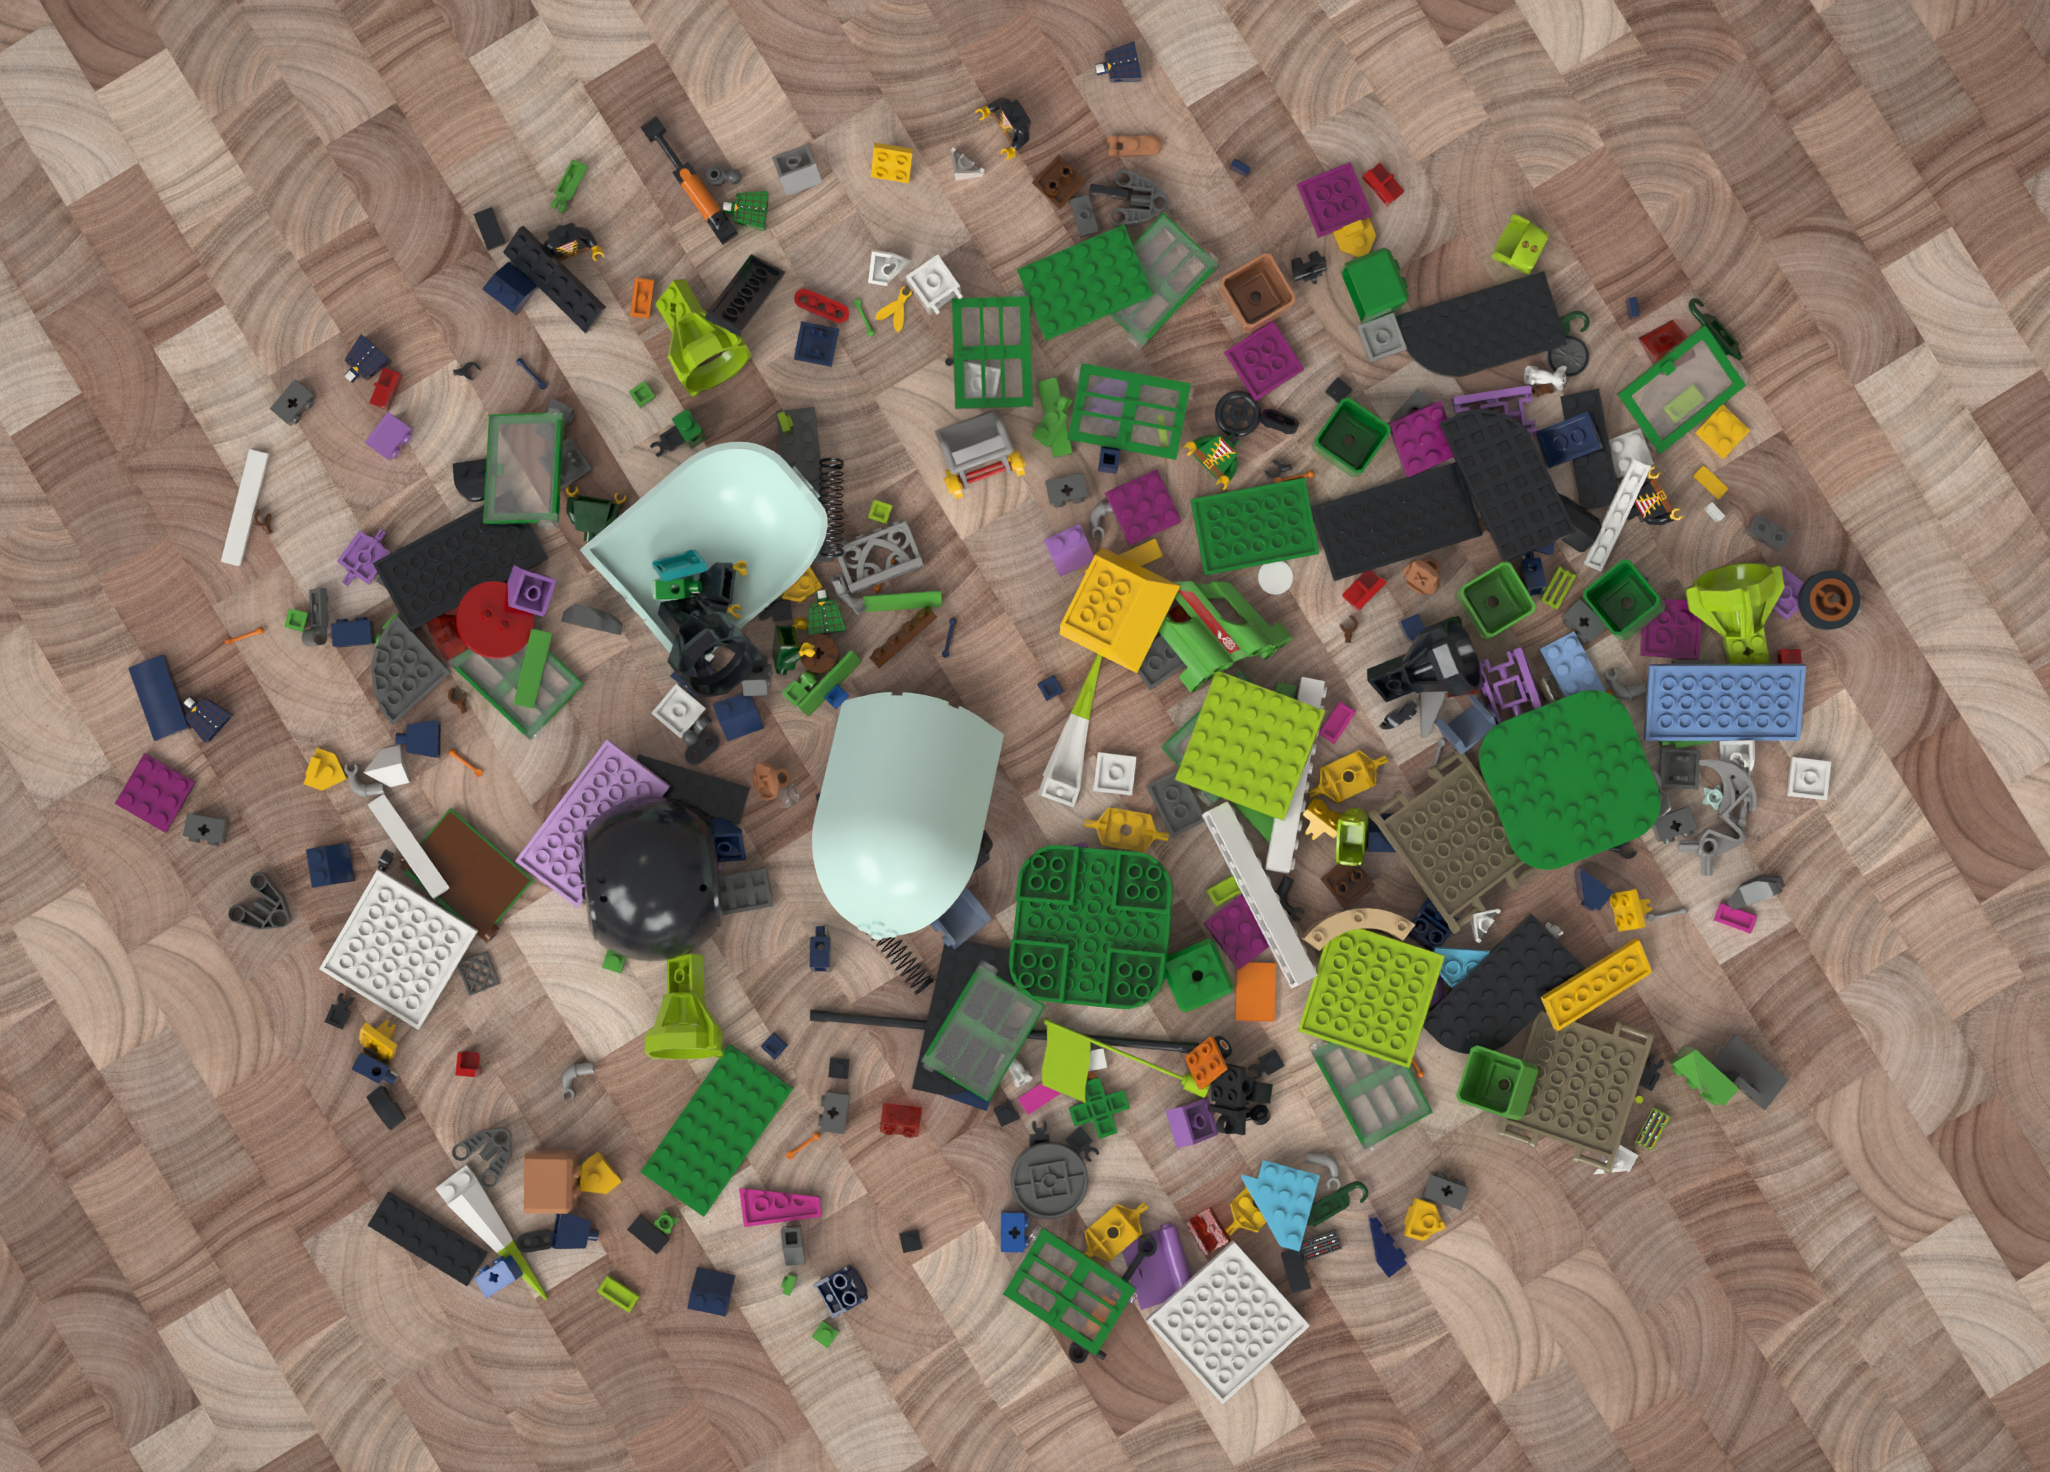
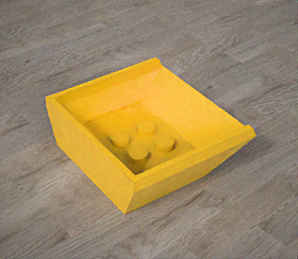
M1102 548L1095 554L1060 624V635L1137 673L1180 585Z

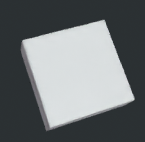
M1713 502L1704 507L1705 512L1715 522H1719L1725 517Z
M1104 1049L1091 1050L1089 1071L1107 1068Z

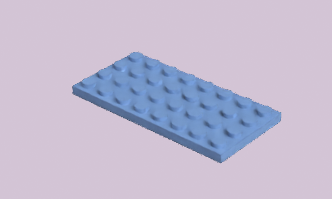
M1649 664L1644 740L1800 741L1806 665Z

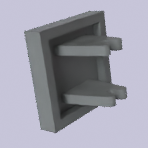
M571 437L563 442L561 491L593 470ZM553 449L539 458V461L550 477L552 475Z
M1661 748L1659 776L1662 781L1661 787L1698 790L1701 751Z

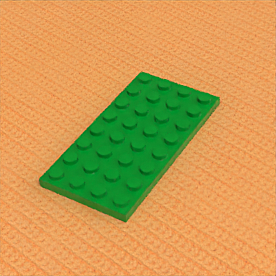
M729 1044L724 1051V1057L719 1058L640 1173L704 1217L794 1088Z

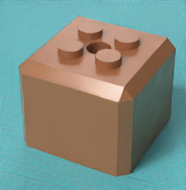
M1263 253L1222 277L1218 289L1243 333L1247 334L1256 331L1290 311L1296 298L1272 255ZM1258 292L1261 295V300L1259 302L1251 301L1250 294Z
M532 1149L525 1153L524 1213L567 1214L578 1204V1196H581V1185H578V1177H581V1165H579V1155L575 1150Z

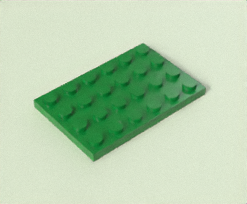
M1125 225L1116 227L1017 269L1046 342L1154 297Z
M1305 478L1190 499L1204 576L1319 555Z

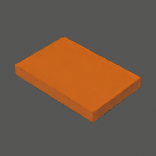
M1249 962L1240 970H1237L1235 1021H1275L1276 963Z

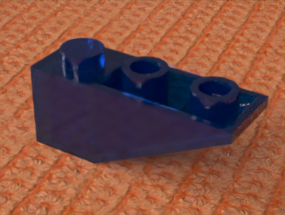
M1369 1215L1367 1218L1375 1261L1390 1278L1407 1264L1404 1260L1407 1256L1401 1248L1396 1249L1393 1243L1395 1240L1388 1232L1386 1234L1383 1233L1380 1229L1383 1225L1378 1218H1372Z

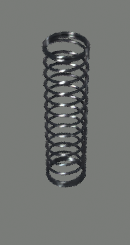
M823 458L819 461L821 466L819 471L822 473L819 476L821 480L819 486L822 488L819 490V493L822 495L819 500L822 502L821 504L843 505L844 502L841 500L825 502L821 500L822 497L842 498L844 496L842 493H821L823 489L828 491H841L844 489L838 485L821 486L822 482L830 484L844 482L840 478L821 479L822 475L831 477L844 475L841 471L823 473L821 471L823 467L836 470L844 467V461L840 458ZM837 461L840 464H823L822 462ZM827 473H842V474H840V475H830V474H827ZM829 480H841V482H829ZM830 487H840V488H842V489H827V488H830ZM835 494H836V495H842V496H837V497L827 496V495H835ZM828 502H841V503H840V504H831V503H828ZM840 507L826 508L825 511L830 513H840L843 512L844 509ZM830 509H840L841 511H829V510H830ZM835 514V515H827V517H833V516L842 517V518H827L828 520H841V519L844 518L842 515H836V514ZM828 522V524H842L838 526L827 525V527L844 526V524L841 522ZM830 529L826 532V534L831 535L844 533L840 529ZM829 531H841V532H840V533H830ZM835 536L826 537L824 540L829 542H841L844 540V538ZM838 538V539H841V540H829V539ZM841 544L822 545L819 554L824 557H839L844 554L842 549L844 546ZM823 551H840V553L828 554L823 553Z
M889 937L883 942H881L882 940H880L876 944V947L890 940L881 950V953L887 951L888 949L896 945L887 954L885 959H888L897 952L901 951L890 962V965L896 963L897 961L907 956L895 968V971L901 969L902 967L911 962V964L900 974V977H902L911 970L915 969L906 978L905 982H908L911 979L918 976L919 974H921L910 985V988L915 987L916 985L927 979L914 992L915 995L919 994L922 990H924L928 985H930L935 980L933 979V977L931 978L932 975H929L920 980L919 982H917L925 974L927 969H924L916 975H914L913 977H911L921 967L922 963H919L913 968L906 971L917 960V957L903 964L906 961V959L912 954V952L910 951L902 957H900L899 959H897L907 948L906 945L892 953L902 943L903 940L895 942L888 948L886 947L896 937Z

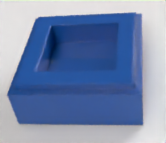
M836 684L824 698L837 709L849 695Z

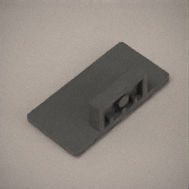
M1736 1035L1731 1037L1712 1062L1740 1091L1763 1110L1768 1108L1788 1082L1784 1075Z

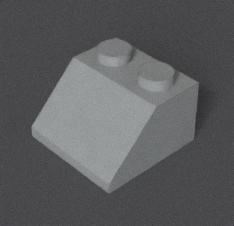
M808 144L772 157L786 196L796 194L801 190L815 187L817 184L822 183Z

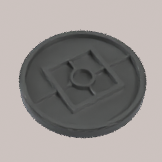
M1053 1141L1040 1142L1028 1147L1018 1156L1011 1170L1010 1186L1016 1202L1025 1212L1041 1219H1056L1068 1215L1081 1204L1088 1188V1173L1084 1161L1071 1147Z

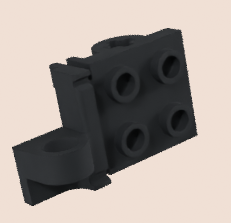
M1226 1063L1227 1070L1211 1082V1101H1215V1104L1207 1105V1110L1222 1114L1216 1122V1129L1219 1133L1246 1135V1112H1250V1109L1246 1108L1247 1105H1250V1102L1246 1101V1096L1251 1094L1254 1082L1251 1077L1246 1076V1067Z

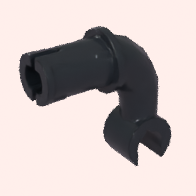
M1284 876L1277 891L1274 892L1279 895L1280 904L1287 911L1288 915H1291L1295 921H1301V918L1297 917L1295 912L1299 911L1304 914L1303 908H1294L1287 902L1289 898L1288 893L1294 880Z

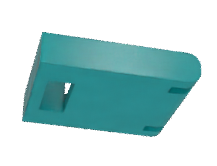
M692 549L685 553L652 562V568L664 582L707 571L705 560L696 550Z

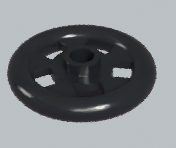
M1229 392L1216 405L1215 419L1217 425L1228 435L1233 433L1237 437L1246 436L1252 433L1260 423V405L1247 392ZM1236 398L1244 399V405L1235 404ZM1226 404L1232 406L1228 413L1223 411ZM1246 408H1253V416H1248ZM1236 410H1240L1242 412V415L1240 417L1235 416L1234 413ZM1227 418L1234 422L1232 427L1225 423ZM1246 420L1248 426L1241 429L1239 423H1242Z

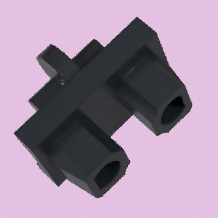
M1318 251L1310 253L1308 255L1310 261L1304 264L1299 257L1292 259L1294 282L1301 279L1304 282L1311 280L1312 284L1315 285L1317 284L1316 278L1323 276L1322 272L1327 270L1325 256L1321 257Z

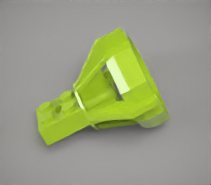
M685 279L673 280L655 303L672 332L668 359L686 392L690 393L692 397L698 396L701 391L711 390L737 375L752 357L742 336L733 334L705 319L707 311L702 309ZM722 351H725L722 355H720L713 361L703 366L697 367L699 364H701L703 361L710 358L711 356Z
M1736 563L1708 570L1692 582L1693 586L1685 589L1689 611L1722 635L1727 664H1770L1764 623L1785 588L1781 567L1779 565L1768 567L1766 564ZM1746 647H1748L1749 651L1747 653H1744Z
M691 953L667 960V994L662 997L663 1000L654 1027L648 1029L645 1035V1054L655 1060L724 1057V1034L704 1000V955Z

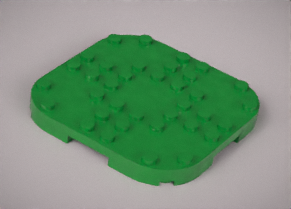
M1599 690L1580 691L1500 722L1487 733L1479 748V767L1508 842L1516 856L1531 867L1542 870L1558 869L1624 844L1648 832L1658 818L1661 807L1660 792L1630 715L1621 701L1607 692Z
M1049 845L1036 850L1023 863L1017 880L1013 939H1011L1009 968L1013 981L1024 994L1044 1002L1123 1010L1137 1009L1151 1002L1164 985L1167 969L1174 885L1166 867L1154 857L1141 852L1081 848L1065 845Z

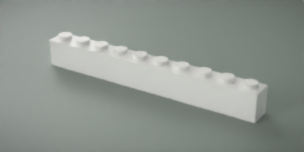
M1301 677L1296 700L1323 710L1324 706H1321V700L1326 697L1327 687H1324L1325 681ZM1314 744L1285 821L1274 818L1265 870L1288 874L1290 870L1294 869L1295 858H1292L1293 851L1298 849L1299 839H1296L1297 831L1300 832L1302 827V820H1299L1300 813L1305 811L1306 801H1303L1304 793H1308L1310 782H1306L1307 775L1312 773L1313 763H1310L1311 755H1315L1317 744Z
M1227 801L1202 814L1291 989L1318 976L1315 965L1309 960L1307 950L1298 938L1297 930L1292 927L1289 921L1287 911L1280 904L1279 895L1274 892L1269 876L1262 869L1261 860L1256 857L1250 840H1247L1244 834V827L1238 822L1234 808Z

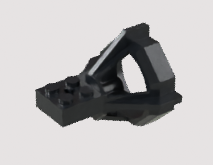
M695 597L660 602L658 616L675 637L667 662L684 684L700 699L728 694L751 674L753 664L762 662L763 656L755 645L736 625L731 624L724 614L708 615ZM725 646L735 653L734 657L724 668L709 675L704 659L705 655L710 654L714 650V647ZM692 668L696 677L690 676Z
M1459 616L1450 617L1419 632L1406 654L1367 669V681L1385 702L1412 692L1448 691L1451 696H1461L1482 687V684L1485 683L1479 659L1469 634L1462 627V620Z

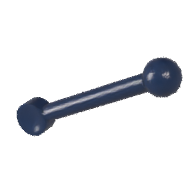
M518 358L516 360V364L518 366H522V368L539 384V388L541 390L546 389V383L541 382L535 376V374L524 364L522 358Z
M955 618L949 620V633L945 650L942 652L944 658L950 655L948 650L953 628L957 623Z

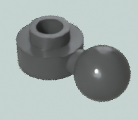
M713 165L706 171L707 181L715 186L723 184L725 180L730 184H738L742 178L739 170L731 169L725 172L718 165ZM714 172H718V176L716 178L712 177V174Z
M701 715L694 722L696 725L694 729L683 733V742L686 745H694L698 740V735L703 733L712 724L713 720L708 715L705 717Z

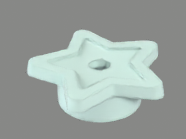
M1717 785L1714 789L1704 788L1706 797L1702 804H1711L1715 810H1718L1723 797L1720 785Z

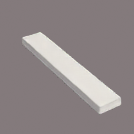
M249 449L221 558L223 563L240 567L242 565L253 522L252 513L256 510L270 455L268 453Z
M1632 458L1603 519L1598 537L1587 553L1583 562L1584 565L1602 572L1651 468L1650 464Z
M383 794L369 803L368 807L433 900L450 889L386 796Z

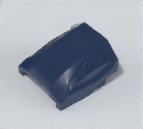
M1428 897L1411 920L1415 926L1408 935L1424 948L1434 952V947H1441L1452 931Z
M850 1264L813 1284L830 1311L831 1319L868 1299L866 1285L858 1271Z

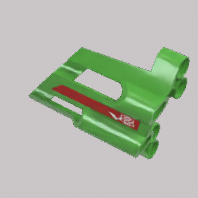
M1175 581L1174 583L1180 585V588L1174 600L1179 602L1191 617V620L1177 623L1173 622L1166 614L1158 630L1188 667L1179 676V679L1191 693L1198 690L1205 681L1212 679L1216 673L1231 667L1234 662L1247 656L1253 657L1257 655L1266 660L1277 649L1285 646L1293 638L1281 622L1270 627L1229 582L1196 584L1193 581ZM1226 598L1245 622L1238 624L1224 619L1208 599Z

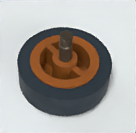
M1838 571L1817 573L1808 578L1799 591V611L1804 620L1817 629L1833 630L1841 628L1850 623L1858 613L1860 607L1858 587L1844 573Z

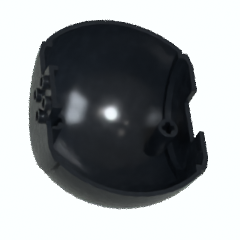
M636 798L609 808L594 819L587 827V830L583 831L581 838L583 868H580L581 884H584V887H582L583 903L587 905L591 934L594 940H599L602 946L617 955L633 960L647 962L665 961L692 952L710 939L717 931V927H721L723 906L715 831L710 818H705V815L686 803L669 798Z

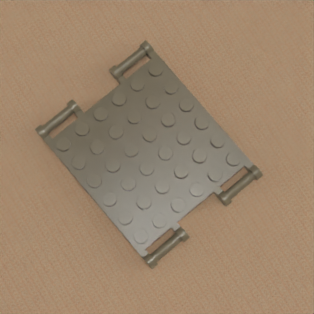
M1454 749L1447 758L1436 766H1431L1427 769L1429 775L1436 781L1433 785L1410 802L1401 791H1397L1393 794L1394 797L1376 810L1372 809L1368 815L1377 824L1445 919L1449 929L1456 934L1463 925L1473 919V914L1486 911L1478 899L1481 895L1504 878H1506L1508 885L1515 890L1519 887V883L1536 870L1540 871L1541 869L1529 866L1514 877L1512 872L1523 865L1524 862L1516 856L1508 842L1486 783L1464 753L1460 755ZM1458 759L1461 764L1443 777L1440 772ZM1397 803L1401 804L1402 808L1387 819H1382V814ZM1472 903L1474 908L1455 921L1453 916Z
M1544 1008L1535 1017L1522 1060L1536 1064L1539 1070L1524 1117L1519 1120L1503 1117L1498 1137H1507L1535 1149L1539 1136L1543 1135L1575 1146L1576 1150L1572 1162L1577 1164L1580 1162L1604 1170V1173L1611 1174L1656 1032L1651 1030L1647 1032L1626 1025L1620 1020L1616 1023L1613 1035L1576 1023L1577 1020L1556 1031L1548 1014L1544 1012ZM1621 1031L1647 1039L1645 1045L1619 1037ZM1508 1124L1533 1132L1532 1138L1507 1130ZM1583 1149L1608 1157L1607 1163L1581 1155Z

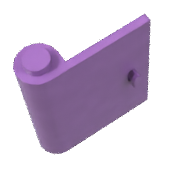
M1171 1222L1160 1225L1161 1229L1146 1233L1155 1238L1157 1242L1156 1253L1153 1256L1144 1257L1131 1277L1133 1287L1136 1288L1135 1293L1141 1310L1164 1303L1192 1278L1177 1226L1172 1225ZM1142 1235L1122 1251L1127 1268L1138 1253L1137 1242ZM1149 1241L1142 1244V1248L1145 1250H1149L1153 1246Z

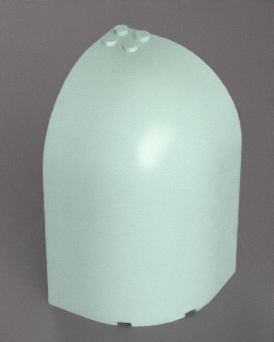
M728 442L704 449L687 459L583 546L580 551L625 598L633 610L645 620L644 623L670 653L675 637L658 616L660 602L676 599L653 600L652 580L660 578L652 568L653 561L685 553L691 549L696 550L705 560L707 570L716 562H730L736 565L740 560L745 561L747 564L745 569H747L748 573L741 576L736 570L732 604L728 605L729 607L735 604L740 605L743 611L736 610L734 612L741 615L740 619L734 618L729 612L724 614L705 607L703 602L696 598L708 615L724 614L731 624L741 629L792 586L809 568L823 545L828 520L826 511L818 500L820 495L795 466L791 468L781 456L764 446L749 442ZM700 573L689 576H693L694 581H698Z
M883 692L845 700L842 703L815 814L812 832V851L821 887L832 906L841 916L857 926L860 931L868 933L876 940H882V938L897 937L898 935L912 933L926 927L944 914L965 888L977 862L1004 734L982 718L961 706L957 709L949 706L948 701L927 695L903 692L902 696L893 695L892 692Z

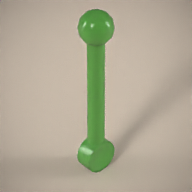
M855 299L854 306L858 308L868 329L867 334L874 336L875 331L869 325L861 307V301Z

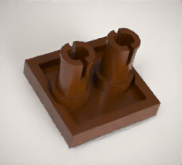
M1060 155L1032 182L1059 210L1087 183Z
M1337 864L1320 878L1344 909L1375 885L1360 865Z

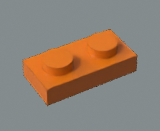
M635 278L630 317L650 319L655 280Z

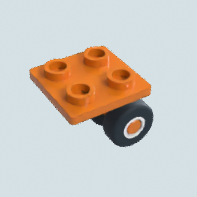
M1222 1036L1208 1037L1185 1056L1198 1089H1204L1227 1070L1224 1059L1232 1054V1048L1229 1042Z

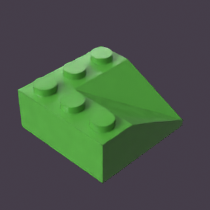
M1684 1046L1669 1062L1673 1066L1671 1070L1679 1077L1683 1075L1688 1079L1686 1083L1695 1090L1697 1088L1702 1092L1700 1096L1712 1105L1725 1106L1739 1090L1733 1082L1695 1048Z

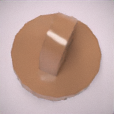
M1426 558L1423 561L1414 560L1404 568L1403 576H1406L1407 585L1416 593L1432 595L1440 585L1438 573L1441 567L1439 562L1433 558Z
M761 762L755 765L756 769L753 770L752 775L756 792H760L761 796L759 797L764 801L775 799L778 795V790L790 783V773L786 769H774L768 762ZM779 773L783 774V781L781 783L778 782L777 778Z

